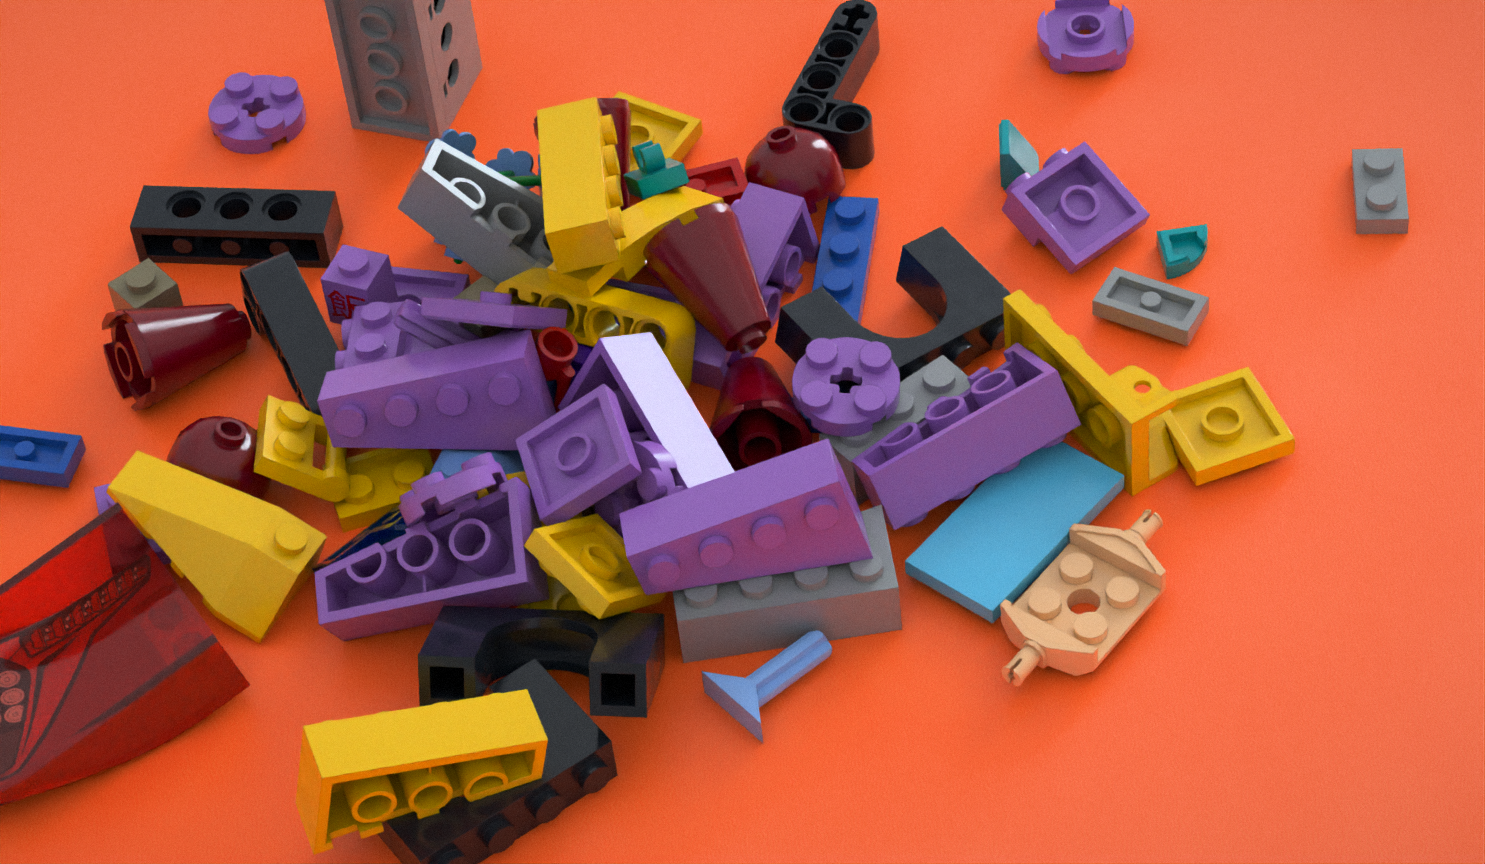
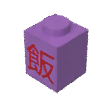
M343 244L320 279L330 322L342 325L343 319H353L355 306L367 305L377 301L392 303L398 299L391 263L387 254Z

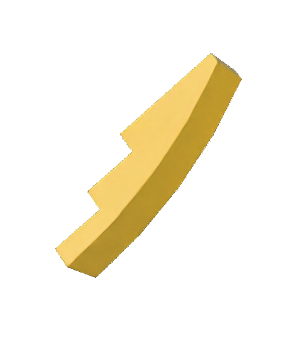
M686 186L651 196L621 211L626 229V238L620 239V261L563 274L557 273L555 263L553 262L546 268L550 282L592 297L611 277L628 282L646 265L644 263L646 259L643 255V250L652 237L662 228L679 218L684 226L698 219L694 211L695 209L713 203H724V200L721 197Z

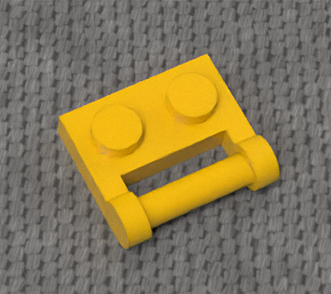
M268 395L259 409L254 472L326 501L339 502L344 500L350 491V476L346 472L347 448L332 446L322 416L307 411L296 402L283 401ZM314 442L326 446L324 470L312 466Z

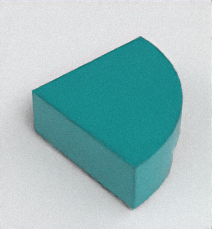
M1207 224L1156 231V244L1166 280L1190 272L1203 260L1208 245Z

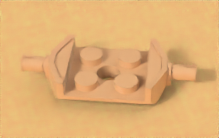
M1144 510L1129 530L1124 531L1117 528L1074 523L1069 528L1070 543L1013 605L1012 602L1006 599L1000 604L1001 623L1010 641L1020 649L1014 658L1001 670L1007 682L1011 683L1013 680L1014 686H1020L1036 666L1043 669L1046 666H1050L1074 676L1093 672L1166 589V570L1145 545L1156 531L1163 526V520L1156 512L1152 515V510ZM1080 603H1089L1098 608L1095 612H1085L1082 614H1077L1070 610L1074 605Z

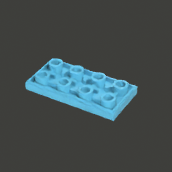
M1064 442L1049 448H1039L1023 457L1020 464L1013 470L988 477L905 560V572L968 610L994 623L1001 616L1000 604L1005 599L1013 603L1070 543L1069 528L1074 523L1089 525L1124 489V475Z

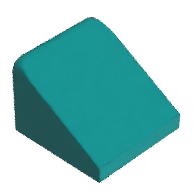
M1001 120V123H999L1001 187H1003V190H1006L1020 175L1028 172L1033 176L1039 172V156L1033 146L1009 120Z

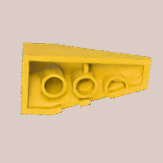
M139 450L135 452L111 482L106 492L147 539H153L171 559L170 566L181 578L186 576L203 596L202 603L215 617L259 644L316 569L327 539L325 534L281 507Z

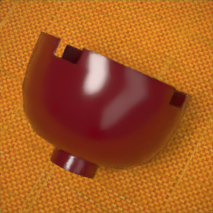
M780 126L772 129L767 133L766 137L753 147L747 156L744 167V174L748 183L751 182L804 197L810 215L818 211L816 202L823 200L829 195L830 202L832 203L839 198L846 187L844 170L835 148L820 133L803 128Z
M209 416L199 418L180 431L166 462L263 501L272 480L254 472L257 430L233 417Z

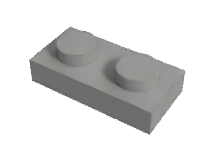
M1403 148L1352 149L1351 169L1356 234H1408L1409 215Z
M1117 267L1113 268L1092 300V315L1186 346H1188L1209 313V297Z

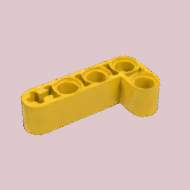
M532 267L499 283L494 292L512 294L511 304L567 309L566 328L564 329L568 330L574 336L577 343L594 347L599 338L651 332L686 391L688 390L692 377L696 327L692 314L684 306L605 284L592 297L551 283L547 269ZM568 303L571 305L574 313L570 310ZM613 314L617 317L620 326L616 323ZM659 326L664 330L666 339L661 334ZM530 329V330L536 331V332H541L543 329Z

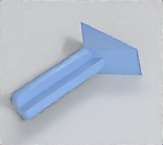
M809 631L746 678L701 671L704 692L763 743L759 708L830 657L833 651L832 646L821 631Z

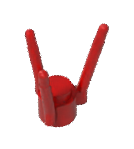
M548 327L539 333L535 341V347L546 381L556 379L558 382L554 399V407L556 413L561 411L558 406L567 393L575 375L571 364L577 354L578 345L576 339L568 330L560 327Z

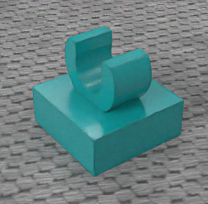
M652 140L632 147L639 169L623 175L629 194L644 200L689 183L684 163L672 158L665 159L659 143L653 144Z

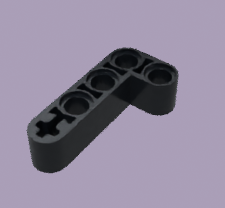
M849 0L836 8L782 106L783 126L803 128L820 133L835 148L843 169L862 168L873 160L875 154L871 112L865 106L852 103L880 50L878 13L876 7L871 2L865 0Z
M285 251L239 270L243 301L258 335L266 334L300 405L307 411L322 416L317 400L326 372L336 370L335 354L339 349L289 251Z

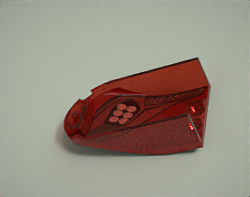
M118 502L0 585V806L70 784L136 758L172 740L205 719L250 686V683Z

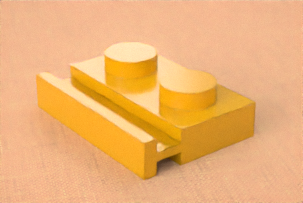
M380 448L346 458V472L350 476V491L344 500L333 502L343 533L402 516L398 508L401 504L399 497L412 490L411 484L429 475L434 466L428 449Z

